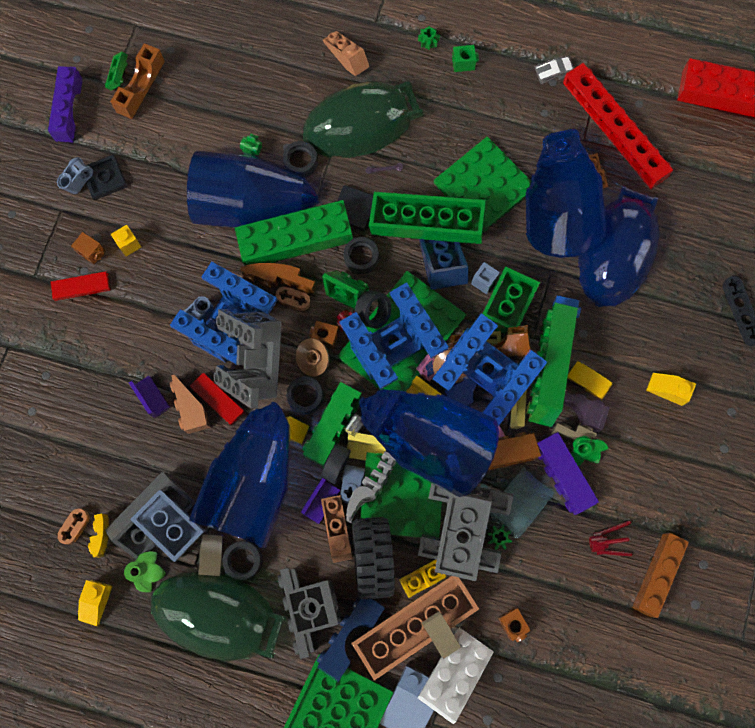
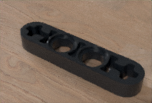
M730 276L723 282V291L743 341L752 347L755 346V339H751L750 335L755 336V312L742 280L737 276ZM730 283L735 284L736 287H735V288H734L733 286L730 287L729 284H730ZM736 298H741L743 300V307H739L735 304ZM743 315L750 317V324H745L742 321Z

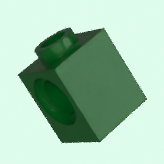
M474 45L453 47L452 62L454 72L475 70L476 63H479V54L475 52Z

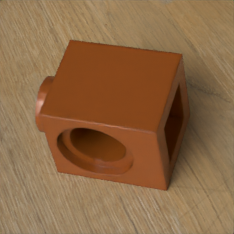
M84 232L71 245L79 255L93 264L99 261L105 252L100 243Z
M316 321L315 326L310 328L309 337L320 340L327 348L334 349L339 328L335 325ZM322 331L328 332V336L325 338H320L318 335Z
M513 608L498 617L511 641L516 640V642H519L527 637L526 633L530 629L518 608ZM513 620H517L520 624V628L516 632H512L510 629V623Z

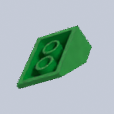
M335 270L324 273L322 276L326 295L354 310L359 297L364 292L369 291V287L365 282L361 280L356 281L343 271L340 273Z

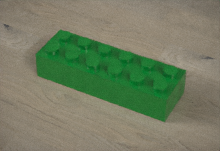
M374 192L369 228L372 235L482 244L486 200Z
M343 200L235 227L244 266L258 263H273L344 245L353 239Z
M555 302L552 309H548L546 319L542 321L541 330L544 331L543 335H540L538 346H541V349L537 352V355L547 361V363L536 376L535 384H532L530 389L532 402H529L527 407L529 422L552 427L563 410L578 310L576 307Z

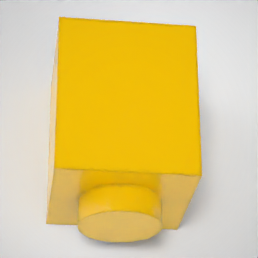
M128 225L111 234L126 257L142 248Z

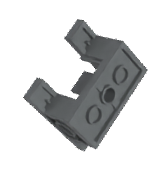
M218 309V316L216 317L218 329L228 334V337L239 338L240 344H242L237 345V364H244V369L230 370L224 365L216 366V372L214 373L215 384L249 408H258V400L277 398L282 321L264 312L234 314L227 309Z
M433 477L428 499L447 502V510L441 538L422 534L418 556L436 559V573L476 581L478 569L498 573L502 551L484 548L483 543L489 513L494 512L509 516L513 494ZM464 531L468 533V536L463 538L459 535V532Z
M291 568L280 570L281 575L278 576L280 588H284L286 597H283L284 608L290 612L291 619H288L290 632H294L296 641H293L294 651L302 659L309 657L312 652L316 651L312 632L338 625L342 622L333 581L327 580L301 587L297 569L291 570ZM311 602L316 606L315 613L310 610Z

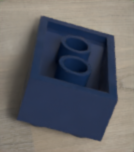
M419 239L431 290L468 284V265L459 242Z

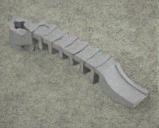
M393 395L388 400L383 412L384 416L393 419V432L389 437L390 441L386 445V450L391 452V454L385 451L382 455L383 461L380 460L377 468L382 473L373 469L370 475L371 478L377 480V483L365 476L362 481L364 486L358 487L353 491L346 513L347 521L350 523L362 505L373 502L377 495L381 494L383 485L387 483V477L391 475L392 467L396 464L397 456L400 455L401 446L403 447L405 442L404 439L408 435V428L405 427L403 419L410 403Z

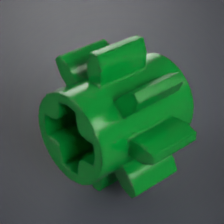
M430 26L421 29V33L418 35L421 48L424 47L430 50L433 47H437V42L440 41L437 29Z
M250 134V136L247 135V137L244 136L242 138L240 149H242L245 156L252 158V156L259 155L262 149V142L258 140L259 136Z
M503 525L500 527V530L493 526L492 530L494 532L487 533V536L491 539L487 544L493 543L495 545L494 550H497L499 546L505 550V543L512 542L508 539L511 531L505 532ZM501 533V537L504 538V541H500L499 543H497V538H495L494 536Z

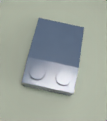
M161 489L130 519L174 562L206 531Z
M406 664L379 724L387 728H425L434 710L419 700L418 696L430 676Z

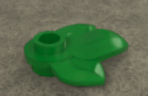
M581 436L574 440V450L571 452V455L578 466L584 460L599 463L600 452L607 450L608 446L600 439L592 440L587 436Z

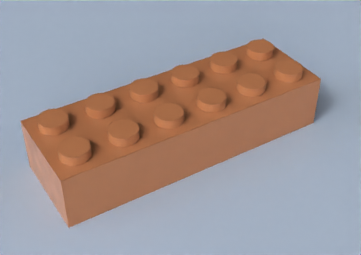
M450 576L354 640L352 645L372 678L376 680L432 642L422 624L429 617L440 611L451 629L479 610L460 578Z

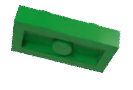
M121 51L113 56L105 88L113 90L121 86L123 82L122 75L128 65L126 62L128 54Z

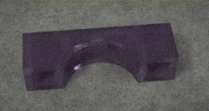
M565 390L563 405L571 407L576 412L580 426H589L595 432L603 430L610 407L605 406V403L601 401H590L584 395H573L567 393L568 390ZM530 392L526 401V407H528L529 402H532Z

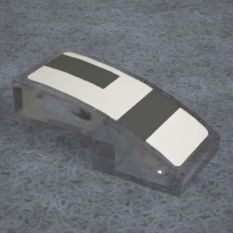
M563 56L534 66L540 83L543 84L556 77L559 80L564 78L566 73L574 69L570 56Z
M356 413L345 427V431L355 437L366 420Z

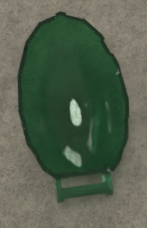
M379 81L352 84L327 95L309 113L303 126V141L311 144L318 154L326 157L342 156V158H351L379 151L385 148L386 145L398 140L400 135L408 129L410 120L421 117L423 111L418 106L412 91V83L409 81L398 85ZM402 92H406L413 111L409 112Z
M198 572L180 573L162 581L151 595V614L160 630L179 646L202 657L222 661L250 659L257 654L274 658V648L282 623L286 621L287 617L273 613L268 601L252 586L225 575L206 576L198 575ZM270 617L275 618L266 650H262L261 645Z

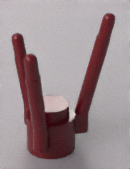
M626 521L600 532H594L593 536H589L591 551L596 552L597 555L632 556L631 552L605 550L609 547L608 544L628 542L630 538L607 540V537L603 536L630 525L631 521Z

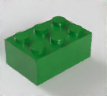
M505 267L483 311V315L498 325L495 330L507 334L508 328L520 326L540 282Z

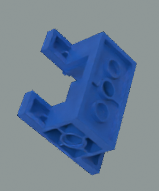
M211 261L201 278L217 287L223 297L206 323L204 320L201 319L200 321L180 309L171 322L170 327L187 336L195 346L225 363L229 360L237 365V345L242 344L239 343V338L228 337V334L218 329L216 324L218 309H227L234 314L264 312L269 315L278 299Z
M407 282L390 292V296L400 310V317L374 333L369 332L357 312L339 322L350 340V346L370 380L374 378L380 389L398 380L397 375L392 369L393 366L425 348L431 359L449 349V346ZM392 339L397 340V342L393 343L392 345L388 343Z
M481 313L470 328L467 327L446 355L444 363L432 379L448 391L462 373L492 394L493 399L481 415L498 427L546 365L547 361L530 349L519 364L515 363L487 342L498 325ZM490 362L493 364V369L490 372L483 371L482 366L484 363Z

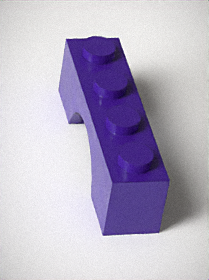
M58 66L48 132L57 142L74 141L76 126L73 118V102L75 96L81 93L83 80L76 67Z

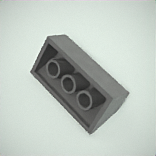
M163 471L105 530L113 543L136 560L140 554L151 551L156 544L130 519L160 489L185 512H188L196 504Z

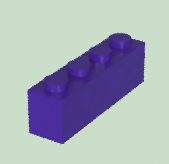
M558 432L537 443L541 454L538 459L544 462L546 466L544 467L545 472L555 481V489L559 495H563L565 498V506L570 513L573 512L574 515H577L599 503Z

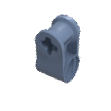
M75 157L69 162L62 174L59 175L57 185L67 192L77 194L81 191L87 180L91 178L93 169L86 166L81 158Z
M201 296L184 312L200 321L201 319L206 321L212 314L214 306L208 298ZM203 304H208L205 310H200Z
M351 465L345 466L341 488V498L345 504H348L350 500L345 493H349V490L354 491L362 486L365 468Z

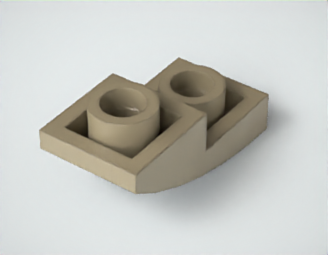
M557 423L551 434L558 432L560 437L569 440H575L581 436L594 439L597 433L592 432L593 429L589 426L578 425L573 431L571 426L564 423Z
M202 534L198 575L220 576L222 536Z
M440 611L422 622L443 659L461 648Z

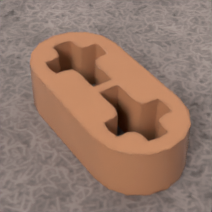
M280 287L276 291V298L279 304L299 311L309 309L311 302L306 293L289 287ZM285 292H287V295L291 297V299L285 297L284 300H282V297L280 295H284ZM302 298H305L306 304L303 303L302 306H300L299 302L295 300H302Z
M83 509L73 510L60 528L58 540L67 545L75 543L89 523V513ZM77 514H78V515H81V514H82V516H81V517L83 518V521H82V522H80V521L77 522V520H78V519L76 518V515H77ZM65 532H70L72 538L66 539Z

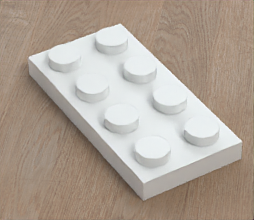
M460 627L454 636L461 648L444 659L441 656L418 696L419 700L452 724L457 721L494 653Z

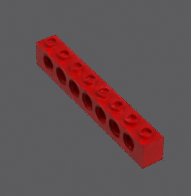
M582 63L566 73L563 84L647 186L652 189L666 180L673 171L670 163L665 161L660 155L659 150L649 142L648 137L628 117L624 108L618 105L613 95L607 92L603 83L593 75L592 70Z

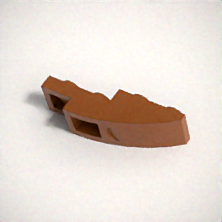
M258 263L242 266L239 270L244 280L259 282L265 288H277L280 282L284 287L291 288L292 286L306 294H314L316 290L315 281L301 277L300 268L276 263Z

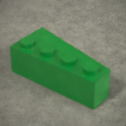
M342 382L339 383L329 405L326 406L321 415L320 422L315 425L310 441L307 440L303 446L304 457L322 467L325 466L334 446L340 442L346 431L345 427L353 418L362 402L361 392Z

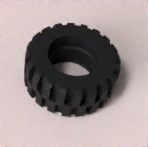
M385 517L356 519L352 522L358 597L362 600L391 597L394 594L395 581L389 521Z

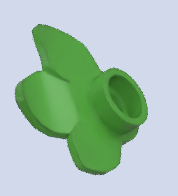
M144 552L138 556L136 561L130 562L125 567L124 575L126 579L134 582L136 589L141 592H151V582L159 581L166 574L159 565L154 564L157 552ZM137 568L139 573L133 576L130 573L131 569Z

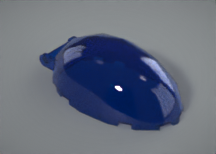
M623 185L617 200L606 205L589 225L583 237L578 258L580 268L579 281L585 296L593 300L598 307L617 306L627 301L645 282L655 261L660 237L658 218L654 213L658 197L654 196L653 198L627 189V186Z

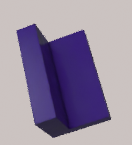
M147 376L137 384L133 381L129 382L145 410L153 418L171 408L150 376Z
M322 478L301 513L320 524L324 518L321 499L338 496L340 490Z

